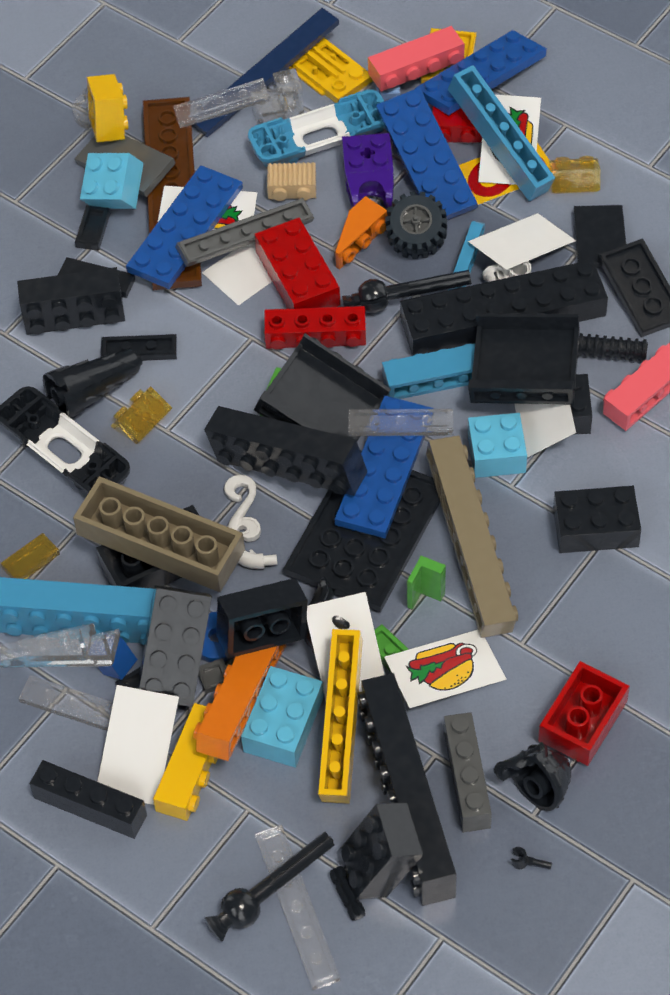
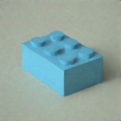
M270 666L241 736L243 752L296 768L324 698L323 681Z

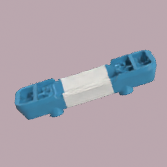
M364 90L340 98L337 103L288 119L280 117L256 125L249 130L248 139L258 159L265 167H268L269 163H297L301 157L341 145L342 136L369 135L383 131L385 126L376 110V104L384 102L379 92ZM332 127L337 132V136L309 145L303 141L305 134L322 128Z

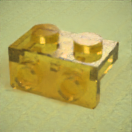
M582 156L579 159L558 157L555 160H549V170L555 176V180L552 183L553 193L600 191L601 168L597 158Z
M151 386L144 392L141 389L138 390L130 398L133 403L128 408L123 406L113 416L116 420L111 426L114 429L119 426L136 444L172 409Z

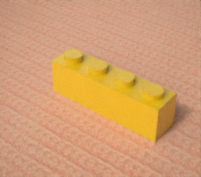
M193 704L153 798L156 812L188 821L191 812H196L200 801L199 792L201 788L207 786L209 781V768L212 763L215 764L218 760L216 757L196 752L197 740L193 738L197 723H202L204 720L206 708L204 705Z

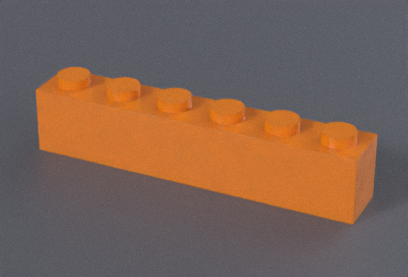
M286 644L234 657L233 664H228L224 673L223 683L217 685L213 702L208 703L205 708L203 722H198L195 727L193 738L197 740L196 752L229 761L244 731L270 666L276 667Z

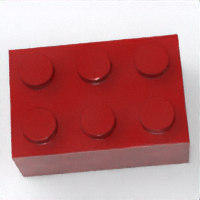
M580 661L539 726L538 741L589 766L626 705L630 686Z

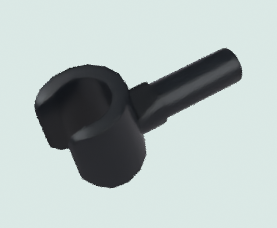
M522 847L513 848L512 851L515 856L523 857L520 860L511 859L512 865L516 869H523L527 865H533L551 870L552 862L529 857Z

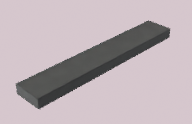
M301 198L177 242L175 247L186 267L255 243L254 234L298 217H300L305 225L312 222L314 216L305 200Z

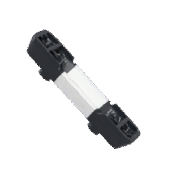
M22 387L0 405V424L18 437L25 447L33 449L73 481L77 489L89 493L99 476L120 485L128 477L130 465L127 459L108 444L102 443L36 388ZM55 438H64L81 452V458L72 464L65 463L48 449V444Z

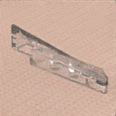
M94 623L0 644V667L111 666L114 663L120 631L115 629L96 634Z

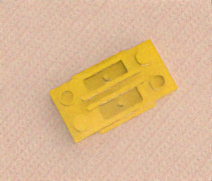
M325 38L289 67V71L318 94L326 95L335 103L340 98L359 92L373 82L366 69Z

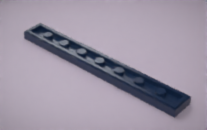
M322 7L191 119L192 126L206 137H209L339 25V19Z

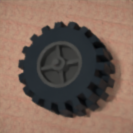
M412 191L410 196L406 197L404 193L400 195V201L395 199L392 202V208L389 207L387 210L385 224L388 241L391 246L394 245V250L397 253L402 251L403 257L408 258L410 254L413 259H418V255H422L424 259L428 257L429 252L435 254L437 246L440 248L443 246L444 239L447 236L446 211L442 209L440 201L435 202L433 195L430 194L429 197H426V192L421 191L420 195H415V191Z

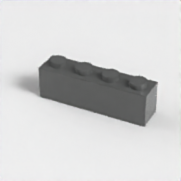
M472 712L444 716V736L462 832L491 829L492 813Z

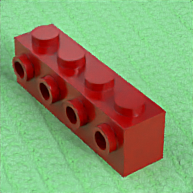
M365 306L265 310L266 349L296 348L304 334L316 338L327 348L333 346L356 347L366 345Z

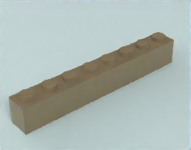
M459 435L429 440L426 451L427 460L480 636L484 638L511 633L516 621H518V611L516 606H512L510 601V585L508 582H504L502 575L504 573L501 558L497 559L495 553L496 540L494 535H490L488 530V514L482 511V495L480 490H476L474 485L475 473L473 467H469L467 462V447L462 445Z

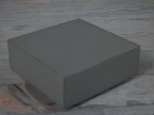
M223 658L200 665L198 675L205 694L215 691L217 685L223 683L226 670Z

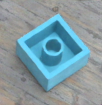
M88 153L80 200L96 207L136 209L144 163L130 153Z
M520 413L468 418V442L475 478L526 473L527 451Z

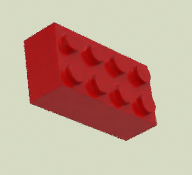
M300 217L254 234L256 253L287 309L325 308L341 305L340 287Z

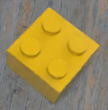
M115 74L87 77L89 121L96 142L125 139V130H128L127 115H124V109L128 108L126 94L123 95L122 83H118Z

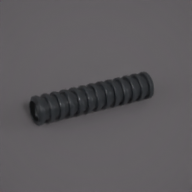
M580 333L578 356H581L582 353L589 357V354H592L593 357L601 355V358L609 356V359L617 357V360L623 357L627 361L629 358H633V361L641 359V362H643L647 357L648 342L646 339H643L642 342L635 338V341H632L631 338L623 340V337L615 339V336L607 338V335L601 338L599 335L591 337V334L583 336V333Z

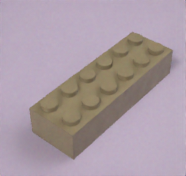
M100 476L73 517L77 535L217 592L222 591L245 551L242 532Z

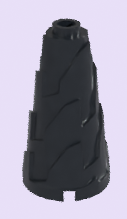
M128 349L115 354L109 353L91 361L87 359L71 366L66 365L51 370L43 375V387L46 396L49 399L53 398L59 409L70 418H73L83 412L84 408L103 398L104 394L121 386L125 380L139 372L140 366L143 364L142 358L138 352Z

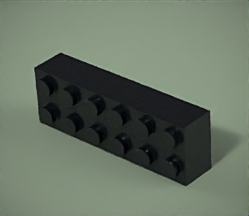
M222 406L217 407L204 429L217 461L224 465H234L247 471L253 470L270 477L277 476L294 483L301 482L314 488H324L332 490L337 494L355 496L368 472L357 440Z

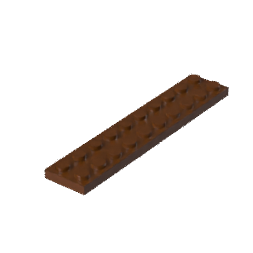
M190 97L143 100L145 145L174 158L176 163L148 195L149 233L158 223L164 186L185 187L195 173ZM201 262L185 267L170 289L202 286ZM152 283L153 290L167 289Z

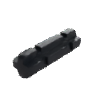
M338 866L330 871V878L336 886V890L345 908H347L351 920L356 921L365 916V909L359 899H356L344 867Z

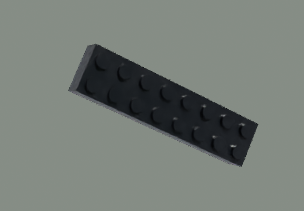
M588 260L401 300L400 320L411 354L414 356L416 354L439 351L440 349L460 347L465 344H475L477 334L476 313L579 314V322L606 316L608 296L594 260Z
M390 673L361 680L362 691L358 692L360 703L358 709L361 721L366 722L367 729L365 732L369 746L373 745V761L376 770H380L381 773L380 784L382 792L388 796L389 803L408 804L423 852V856L410 870L412 877L410 884L414 897L419 896L422 906L456 898L455 867L395 675Z

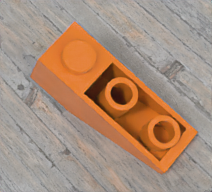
M366 196L349 210L335 251L336 268L339 270L345 264L352 262L362 249H366L376 236L384 233L386 230L385 218L387 210Z

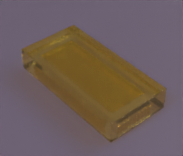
M42 533L1 562V567L11 578L26 579L60 555V552Z

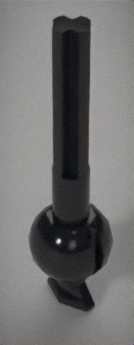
M469 270L388 286L379 279H369L359 286L358 293L351 294V296L344 295L342 300L344 307L361 305L365 306V311L368 313H378L388 306L390 300L471 285L472 282Z
M323 832L250 890L235 888L229 891L222 899L220 905L221 913L215 916L204 917L209 930L222 942L228 928L231 926L234 928H246L253 925L259 918L261 912L260 904L335 845L331 836Z

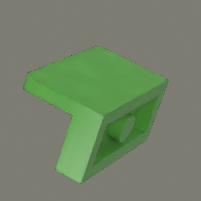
M420 556L407 580V608L413 610L421 594L438 601L443 599L445 595L446 565Z

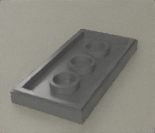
M94 136L74 158L78 165L85 168L88 153H130L144 163L138 194L145 197L151 193L176 164L174 158L127 136L123 140L96 142Z

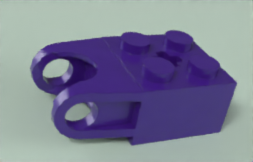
M390 133L342 136L345 185L351 208L365 196L379 197L386 208H392L394 168Z

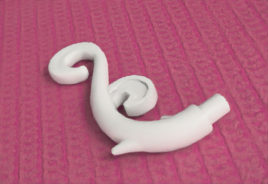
M235 475L225 483V495L234 502L242 501V496L235 493L238 487H247L249 494L232 516L227 527L237 531L246 530L242 532L244 541L252 542L260 537V524L256 519L244 516L256 496V484L252 478L246 475ZM250 550V552L244 551L238 563L250 569H264V566L277 565V555L263 556V553L256 554L253 550Z

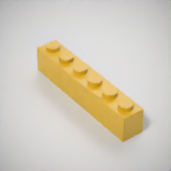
M332 629L318 792L322 802L350 804L363 646L360 630Z

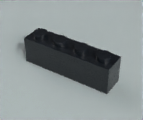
M44 760L40 763L29 783L34 799L133 839L137 836L147 817L144 800Z

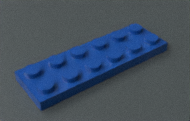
M511 30L417 86L415 89L420 87L427 103L450 115L461 108L448 91L451 80L456 73L474 65L490 89H493L546 56V48Z
M420 87L376 104V110L387 132L390 133V138L417 194L420 195V191L426 192V197H429L431 194L435 197V202L440 201L442 209L446 211L447 220L478 208V203Z
M200 165L127 263V272L170 289L186 267L175 247L177 242L213 230L243 189L242 181Z
M384 396L361 453L368 472L355 496L344 495L335 517V525L386 539L434 415V408Z

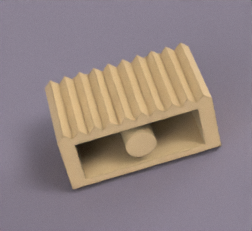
M269 163L267 168L268 199L283 201L285 199L303 198L308 200L316 198V163Z

